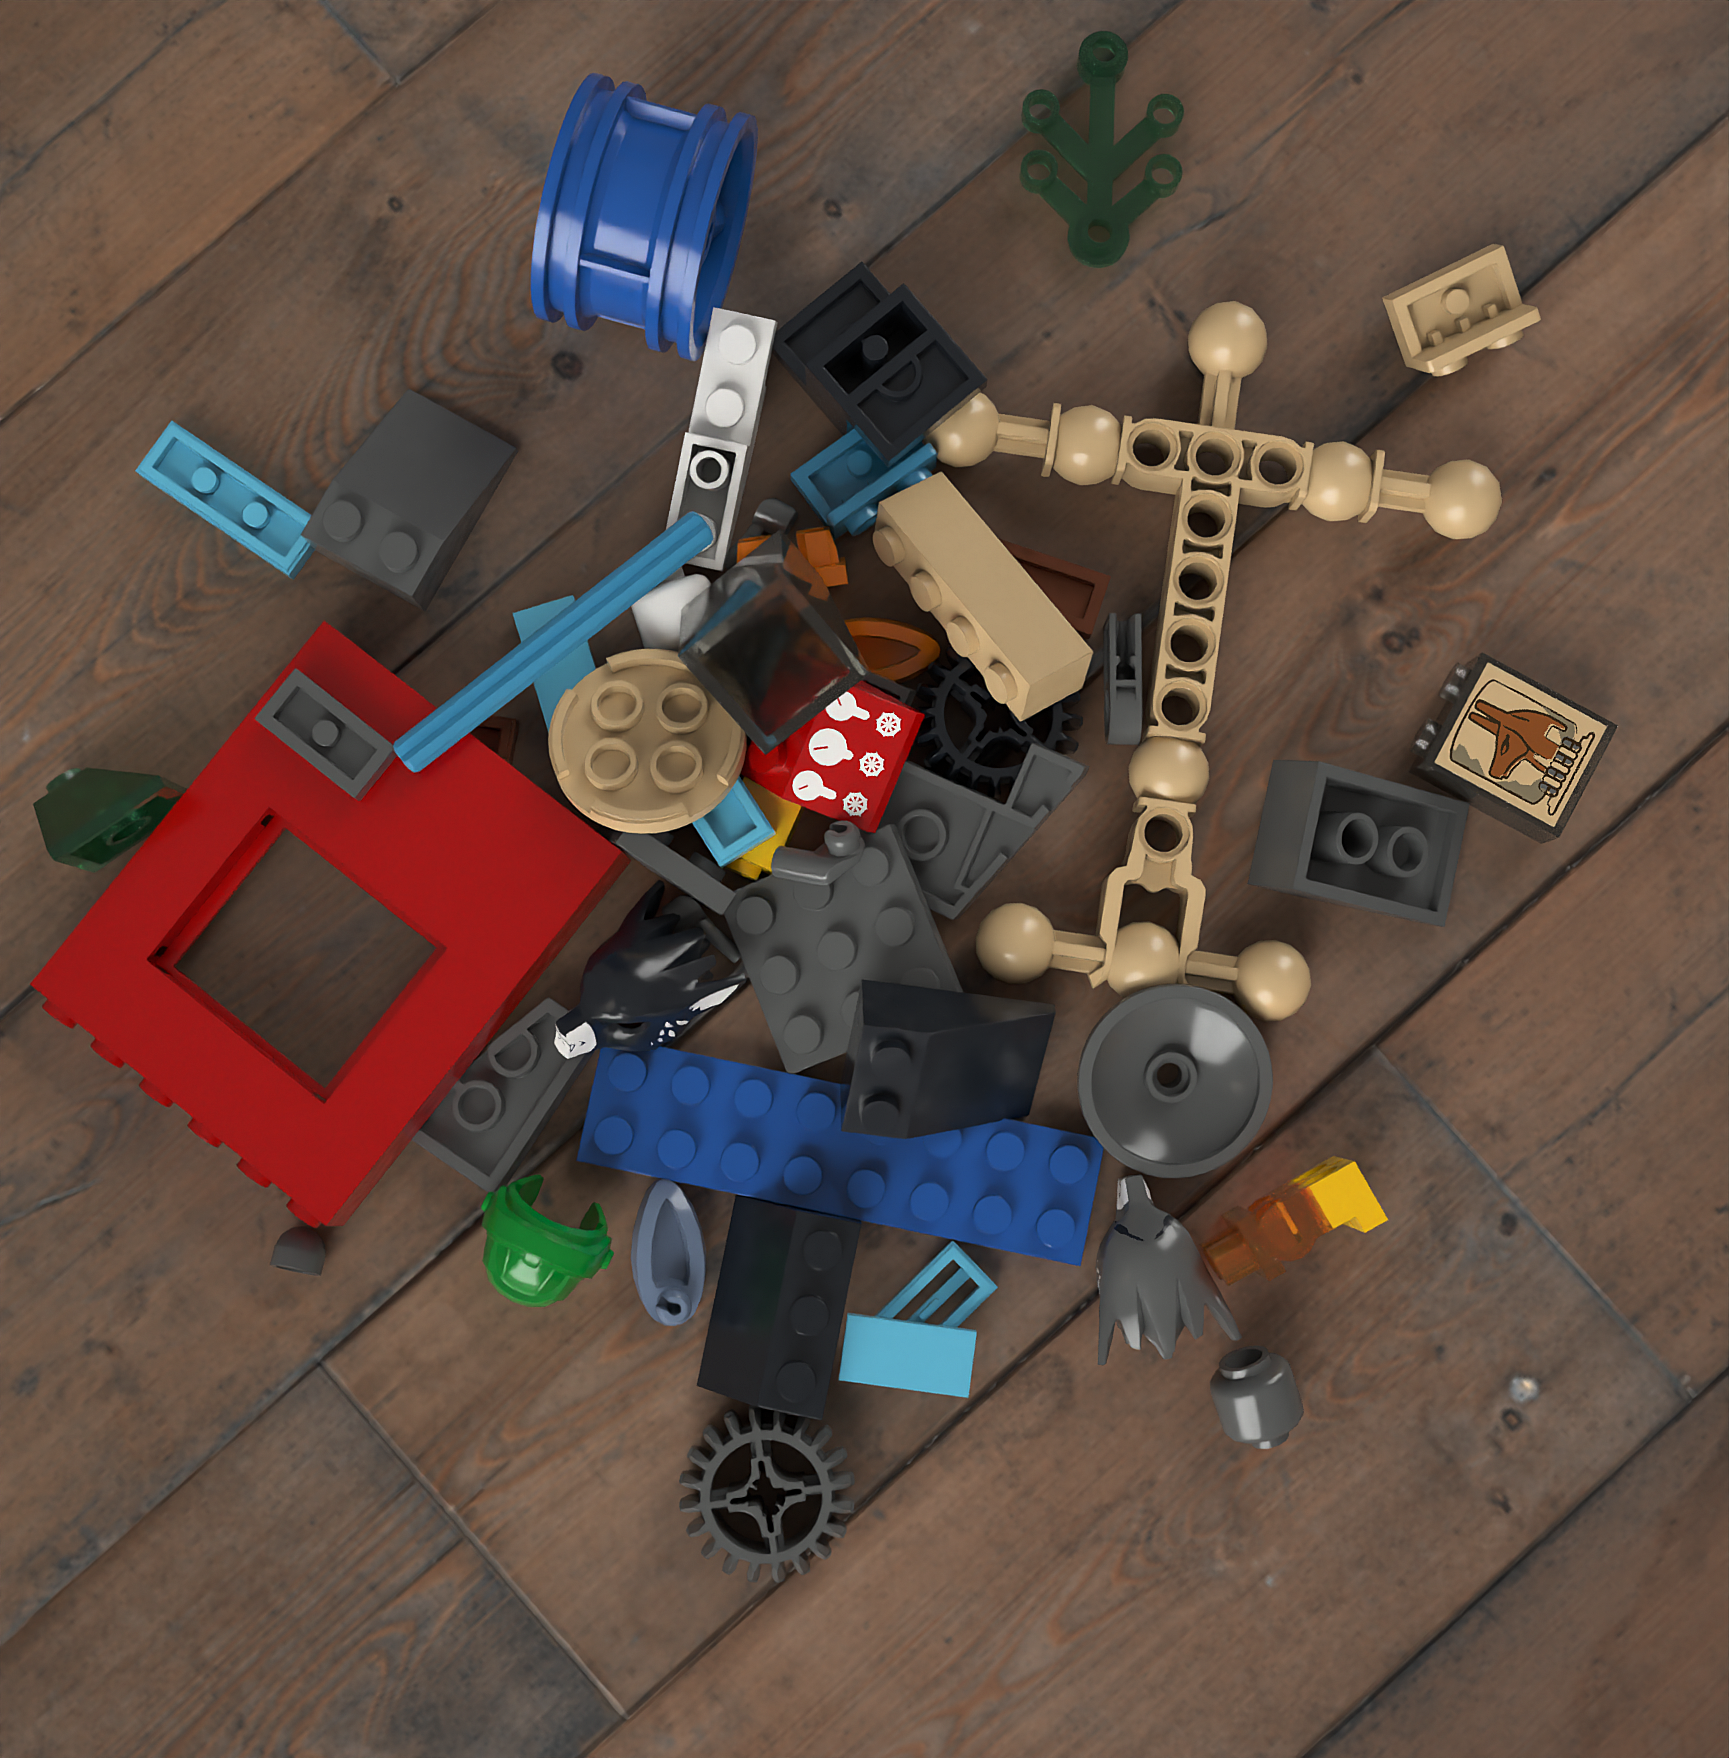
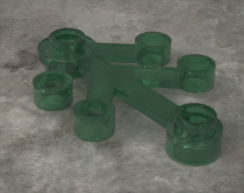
M1109 31L1094 32L1086 37L1080 46L1077 59L1078 74L1085 83L1090 85L1088 144L1059 115V101L1048 90L1038 89L1030 92L1023 101L1021 120L1025 128L1030 132L1041 134L1087 182V201L1085 204L1057 177L1058 163L1050 152L1033 150L1026 154L1021 162L1019 178L1022 186L1031 193L1039 194L1069 225L1067 243L1070 252L1080 263L1092 268L1108 267L1122 258L1130 240L1128 226L1159 198H1166L1174 194L1179 187L1183 174L1182 166L1175 157L1169 154L1156 155L1147 163L1143 181L1112 206L1113 181L1159 139L1171 137L1179 130L1184 116V108L1181 101L1171 94L1155 96L1147 106L1144 119L1114 145L1115 84L1124 75L1128 61V49L1122 38ZM1098 47L1108 48L1114 53L1115 57L1110 61H1100L1094 56L1093 51ZM1042 104L1050 109L1051 115L1046 119H1037L1031 115L1029 109L1034 105ZM1157 109H1168L1174 115L1175 120L1168 124L1160 123L1155 119L1153 112ZM1034 164H1041L1047 167L1050 175L1045 179L1037 180L1029 175L1027 169ZM1159 168L1167 169L1171 172L1173 181L1168 184H1160L1154 180L1152 172ZM1094 226H1102L1107 229L1110 238L1105 242H1095L1089 237L1088 230Z

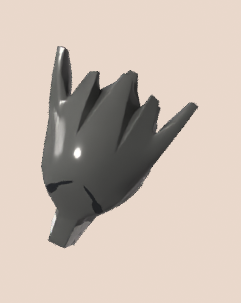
M1128 1175L1119 1178L1116 1217L1099 1246L1095 1266L1097 1272L1096 1282L1100 1295L1098 1365L1103 1366L1107 1364L1115 1322L1118 1328L1121 1329L1125 1343L1130 1344L1131 1348L1141 1350L1142 1334H1144L1154 1344L1164 1360L1172 1358L1173 1352H1175L1176 1341L1184 1326L1187 1327L1194 1339L1203 1335L1204 1305L1207 1306L1212 1316L1231 1340L1237 1341L1241 1339L1242 1336L1189 1232L1169 1213L1155 1207L1142 1175Z

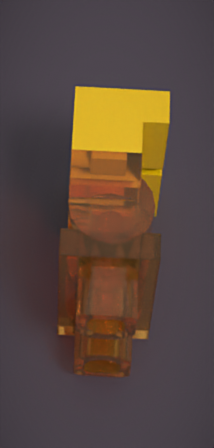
M1332 1156L1256 1199L1248 1206L1247 1210L1236 1206L1223 1213L1221 1216L1228 1228L1203 1241L1199 1246L1219 1280L1223 1279L1227 1286L1253 1272L1271 1281L1286 1272L1281 1261L1291 1262L1303 1258L1311 1251L1316 1238L1343 1224L1366 1233L1387 1221L1388 1218L1356 1162Z

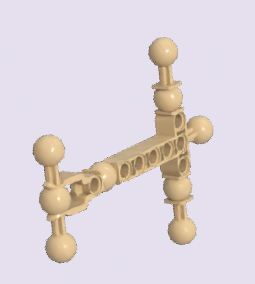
M1236 301L1216 303L1203 310L1193 321L1188 334L1191 359L1204 375L1197 424L1157 418L1144 419L1134 424L1132 423V416L1125 415L1120 424L1110 412L1094 405L1074 407L1060 415L1061 404L1053 403L1049 421L998 414L995 405L987 396L978 393L925 437L924 441L926 444L931 443L938 453L937 459L955 468L973 466L985 460L995 451L1043 458L1041 476L1049 477L1053 468L1062 478L1077 485L1097 484L1111 477V484L1119 485L1121 479H1123L1130 486L1140 490L1175 495L1145 710L1148 728L1144 731L1142 743L1134 751L1128 767L1129 783L1137 797V800L1133 803L1132 811L1140 814L1129 831L1125 857L1121 867L1114 869L1102 882L1096 934L1088 935L1054 930L1050 920L1037 908L1024 903L1004 904L991 910L981 921L975 937L976 954L982 967L995 979L1009 984L1028 983L1042 976L1048 968L1087 973L1093 989L1107 980L1110 987L1123 998L1142 989L1157 985H1194L1213 992L1232 994L1237 1005L1251 1017L1263 1021H1281L1295 1014L1303 1006L1311 988L1309 967L1304 957L1289 944L1277 940H1265L1246 947L1238 956L1196 950L1198 948L1206 889L1200 879L1191 875L1193 825L1189 818L1196 813L1197 805L1195 803L1205 793L1209 781L1208 761L1200 748L1205 743L1206 734L1199 732V728L1207 720L1211 708L1238 504L1267 508L1289 503L1288 510L1295 511L1302 504L1312 515L1326 521L1348 520L1358 515V522L1367 523L1376 513L1378 507L1423 513V517L1433 530L1450 539H1467L1486 532L1496 521L1502 504L1500 484L1488 467L1470 459L1447 462L1437 467L1428 476L1383 469L1384 450L1376 449L1369 458L1361 448L1344 441L1325 443L1313 449L1314 443L1305 442L1300 447L1294 440L1282 436L1235 430L1241 380L1243 377L1252 374L1263 362L1267 350V333L1264 323L1251 307ZM1140 443H1150L1157 446L1164 456V463L1158 466H1146L1140 463L1133 453V447ZM1202 452L1217 454L1223 459L1226 465V472L1213 476L1206 474L1199 468L1196 462V455ZM1263 461L1279 463L1287 473L1288 482L1278 485L1269 483L1262 477L1259 471V463ZM1199 512L1208 514L1214 519L1218 534L1205 538L1196 535L1188 525L1187 516ZM1189 573L1200 575L1209 586V597L1203 600L1188 598L1179 586V577ZM1184 634L1193 637L1201 648L1200 660L1196 662L1179 660L1171 650V638ZM1169 696L1184 698L1192 708L1193 718L1191 723L1176 725L1168 721L1162 712L1163 699ZM1162 820L1172 826L1176 834V842L1171 851L1160 852L1148 845L1144 833L1147 822ZM1138 884L1151 893L1159 892L1165 888L1178 893L1180 906L1176 937L1165 927L1149 921L1132 922L1118 929L1124 885Z

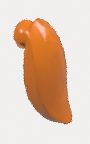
M862 617L842 620L824 626L810 634L801 644L798 650V657L836 666L853 676H856L859 668H865L895 682L903 683L927 671L931 662H937L940 657L941 648L938 640L929 632L911 624L886 618Z

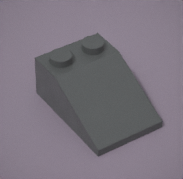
M408 388L332 480L303 529L301 536L320 554L426 611L518 450L516 447Z
M1273 760L1247 884L1297 897L1445 927L1470 803L1320 761Z

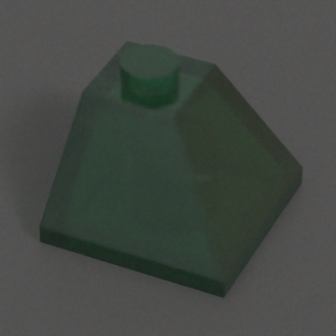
M86 767L82 771L80 768H73L50 781L46 786L49 793L34 802L33 806L46 849L52 859L56 862L95 873L149 837L187 788L159 775Z

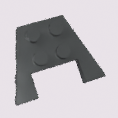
M859 668L855 676L911 706L917 692L865 668ZM1032 743L1006 803H1003L906 759L877 829L889 824L896 825L929 909L952 920L959 919L1086 776L1090 766L1037 743ZM859 829L860 837L870 833Z

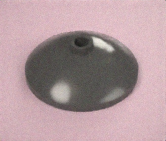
M1164 984L1145 988L1127 996L1111 1007L1100 1018L1089 1034L1081 1053L1077 1073V1090L1082 1113L1090 1130L1102 1147L1110 1155L1131 1169L1163 1178H1185L1204 1174L1219 1168L1236 1157L1248 1146L1263 1124L1268 1112L1273 1089V1073L1269 1051L1261 1033L1252 1020L1238 1006L1220 994L1206 988L1187 984ZM1165 1063H1174L1178 1067L1177 1077L1170 1083H1161L1157 1080V1071Z

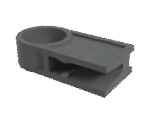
M1109 613L1103 625L1105 742L1107 745H1139L1142 731L1141 613L1133 614L1127 621H1117L1116 613Z

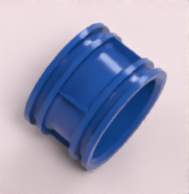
M598 73L588 75L576 91L563 120L552 153L541 197L531 263V300L536 317L554 323L564 316L569 327L581 331H587L591 328L598 317L645 329L646 343L649 349L665 353L675 342L677 343L678 354L681 358L697 361L706 347L713 307L720 309L723 307L740 248L756 165L758 126L755 116L738 112L730 123H727L726 112L723 107L708 103L701 108L698 114H693L647 101L645 90L639 84L625 81L615 89L611 77Z

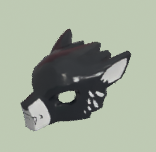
M658 880L640 898L627 914L618 930L589 957L580 983V1003L556 1021L554 1044L558 1051L567 1059L604 1047L635 1052L656 1050L662 1043L671 1041L682 1034L693 1017L724 1003L746 982V977L743 973L713 980L714 975L710 970L717 963L714 955L702 957L709 949L710 942L705 938L706 932L701 927L673 934L675 927L680 921V915L671 913L655 917L665 891L663 881ZM643 1022L637 1028L623 1027L618 1024Z

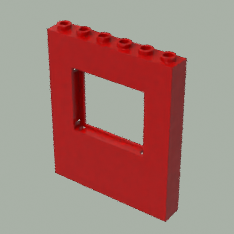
M325 620L30 983L33 988L47 998L42 1004V1008L49 1015L71 1029H74L79 1024L95 1037L90 1047L99 1056L118 1068H122L126 1063L144 1077L138 1085L148 1096L168 1108L173 1103L177 1104L193 1117L187 1126L197 1136L217 1148L222 1143L226 1144L242 1157L236 1165L247 1177L265 1188H268L271 1183L275 1184L291 1197L286 1207L296 1217L313 1228H318L321 1223L325 1226L345 1225L632 861L615 845L470 733L419 772H413L408 769L397 755L361 801L353 798L254 719L295 668L301 671L393 745L397 739L435 711L437 707ZM270 814L273 818L266 826L261 823L262 820ZM286 829L436 947L434 952L325 1088L175 967ZM162 946L168 947L161 957L156 954ZM163 968L169 974L164 973L163 971H161V969ZM319 1094L326 1101L321 1100L317 1097V1095Z

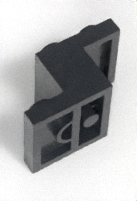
M862 261L777 330L771 352L843 436L855 429L888 468L985 389L988 381L904 283L890 294Z

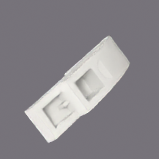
M713 307L689 432H685L666 526L667 530L688 512L694 511L704 519L712 530L714 538L712 543L690 559L687 564L719 571L724 570L742 501L767 388L765 381L777 327L775 320Z

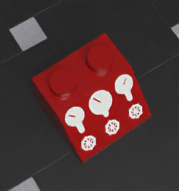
M787 654L746 753L740 774L782 799L838 821L854 823L861 830L875 833L925 714L836 666Z

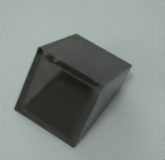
M781 529L681 609L679 659L765 755L869 674V669L822 577Z

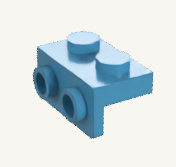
M853 429L793 471L790 477L823 525L830 527L835 540L846 531H849L852 536L864 532L876 522L880 501L933 476L931 471L936 468L938 453L931 443L924 445L921 441L888 468L859 433Z

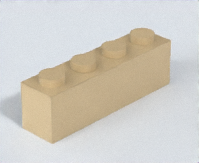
M942 471L879 502L875 532L873 533V544L878 556L887 566L895 567L908 583L911 594L918 606L924 611H930L944 627L953 649L960 656L968 657L983 675L988 691L997 702L1006 704L1021 722L1083 688L1093 654L1092 649Z

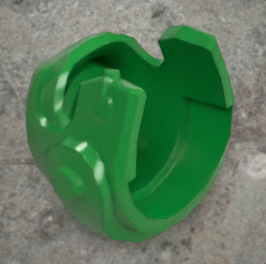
M539 1174L511 1182L509 1186L501 1185L495 1192H488L481 1205V1210L485 1212L482 1227L487 1230L482 1262L485 1265L488 1281L499 1294L514 1303L526 1307H546L557 1301H563L580 1281L585 1278L592 1279L600 1269H607L614 1255V1252L610 1249L612 1238L607 1235L608 1225L599 1203L593 1202L581 1221L579 1229L551 1221L531 1207L537 1199L544 1181V1177Z

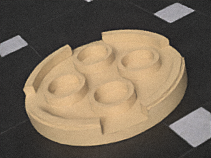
M666 649L631 650L606 658L607 664L589 673L572 690L566 689L551 719L548 738L549 755L556 778L566 797L580 812L593 821L611 829L628 833L649 834L674 830L702 818L722 802L736 783L746 754L747 737L743 713L736 695H733L728 686L717 675L703 666V661L681 652Z

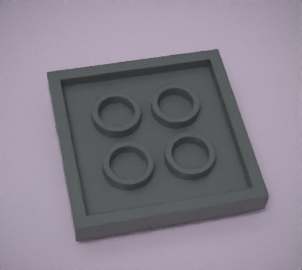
M889 824L877 829L875 833L870 832L861 836L864 840L865 848L860 862L831 884L820 886L776 878L772 874L733 891L736 895L724 911L725 918L787 1073L795 1074L847 1052L862 979L963 992L895 824Z

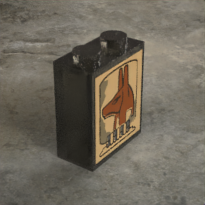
M1484 653L1474 657L1465 666L1456 663L1440 688L1438 696L1445 699L1446 702L1436 721L1427 718L1417 731L1410 745L1409 751L1417 756L1408 772L1453 797L1470 803V806L1540 844L1559 838L1618 725Z

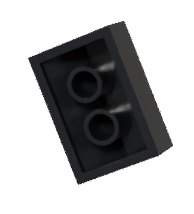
M736 1194L697 1381L698 1387L756 1407L822 1420L862 1224L861 1220Z

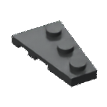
M548 997L489 1044L488 1050L469 1066L412 1140L487 1192H495L501 1185L507 1186L595 1052L593 1050L567 1059L558 1051L554 1044L556 1021L570 1010Z

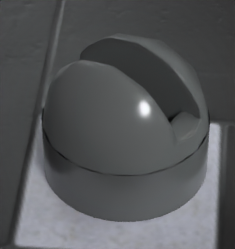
M308 1227L290 1228L279 1237L274 1246L270 1266L307 1275L321 1276L326 1258L324 1241L317 1232Z

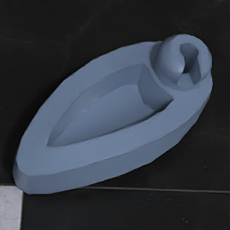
M659 1179L654 1181L646 1190L638 1209L632 1234L631 1263L633 1279L642 1303L654 1320L666 1326L683 1324L696 1312L702 1297L706 1276V1247L702 1227L694 1207L683 1189L674 1181Z

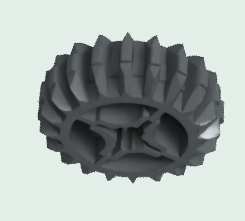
M753 1405L749 1406L750 1424L744 1426L734 1409L725 1412L724 1421L729 1431V1434L726 1436L712 1424L704 1428L702 1434L713 1448L712 1451L701 1446H691L687 1457L694 1464L703 1468V1470L682 1471L679 1483L687 1488L699 1490V1492L681 1498L679 1508L680 1511L686 1513L701 1511L702 1516L689 1523L686 1531L689 1537H698L708 1531L711 1533L712 1537L706 1541L701 1551L704 1558L709 1559L715 1556L721 1548H724L729 1552L725 1557L722 1567L724 1573L732 1574L736 1569L739 1559L750 1562L747 1570V1580L756 1583L760 1576L761 1564H771L772 1577L776 1583L785 1580L786 1567L784 1561L792 1559L796 1570L801 1575L810 1572V1561L805 1552L808 1548L823 1560L831 1556L832 1549L828 1541L822 1536V1533L824 1532L835 1538H843L847 1532V1526L840 1519L832 1516V1512L846 1514L852 1513L854 1510V1499L846 1495L836 1494L835 1490L846 1489L854 1485L855 1479L854 1473L850 1471L833 1472L832 1468L841 1464L847 1458V1451L843 1446L835 1447L827 1452L822 1450V1447L832 1436V1429L828 1425L820 1427L810 1437L805 1431L810 1424L811 1418L798 1415L795 1426L784 1423L787 1413L774 1411L773 1421H763V1409ZM770 1440L786 1443L799 1450L812 1463L817 1473L805 1475L804 1471L789 1472L782 1469L775 1460ZM750 1442L752 1453L751 1473L742 1480L730 1482L729 1487L714 1489L715 1472L721 1462L736 1448ZM761 1461L765 1464L766 1477H770L772 1486L774 1488L783 1487L784 1491L787 1490L785 1496L777 1493L772 1514L773 1522L770 1520L768 1506L764 1505L762 1496H751V1493H748L749 1487L757 1490L762 1472ZM822 1494L820 1506L811 1522L802 1531L784 1540L782 1517L784 1511L794 1503L805 1501L806 1496ZM728 1508L729 1513L746 1512L752 1515L759 1523L764 1542L755 1541L737 1533L726 1523L719 1510Z

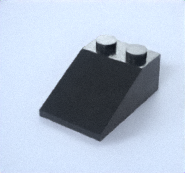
M862 979L840 1083L841 1131L910 1139L998 1122L1004 1118L1014 1119L1029 1116L1056 1013L1055 1004Z

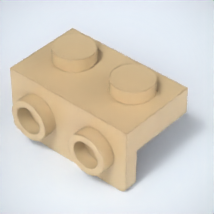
M1491 244L1382 297L1406 367L1431 373L1432 376L1447 375L1463 368L1468 364L1467 356L1485 347L1487 349H1498L1515 343L1524 336L1522 329L1541 320L1537 307L1522 304L1503 245Z

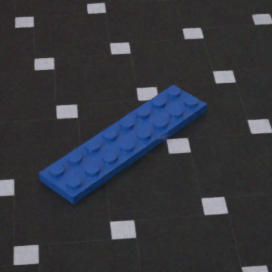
M661 1046L656 1050L641 1052L606 1047L600 1049L576 1161L1081 1266L1104 1150L1095 1137L1006 1118L998 1122L910 1139L841 1131V1084Z

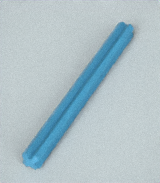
M688 512L397 739L393 745L395 753L408 769L413 772L421 771L710 545L714 538L708 524L696 512Z

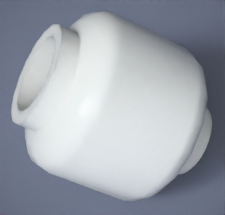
M682 566L631 606L645 649H666L691 656L714 648L711 638L716 637L723 627L708 578L700 574L685 576Z

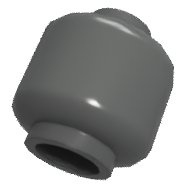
M1246 1346L1228 1353L1220 1360L1219 1368L1210 1380L1211 1395L1223 1431L1236 1442L1252 1443V1446L1257 1449L1276 1447L1288 1439L1289 1431L1298 1425L1304 1414L1302 1399L1290 1363L1279 1354L1269 1352L1264 1346Z

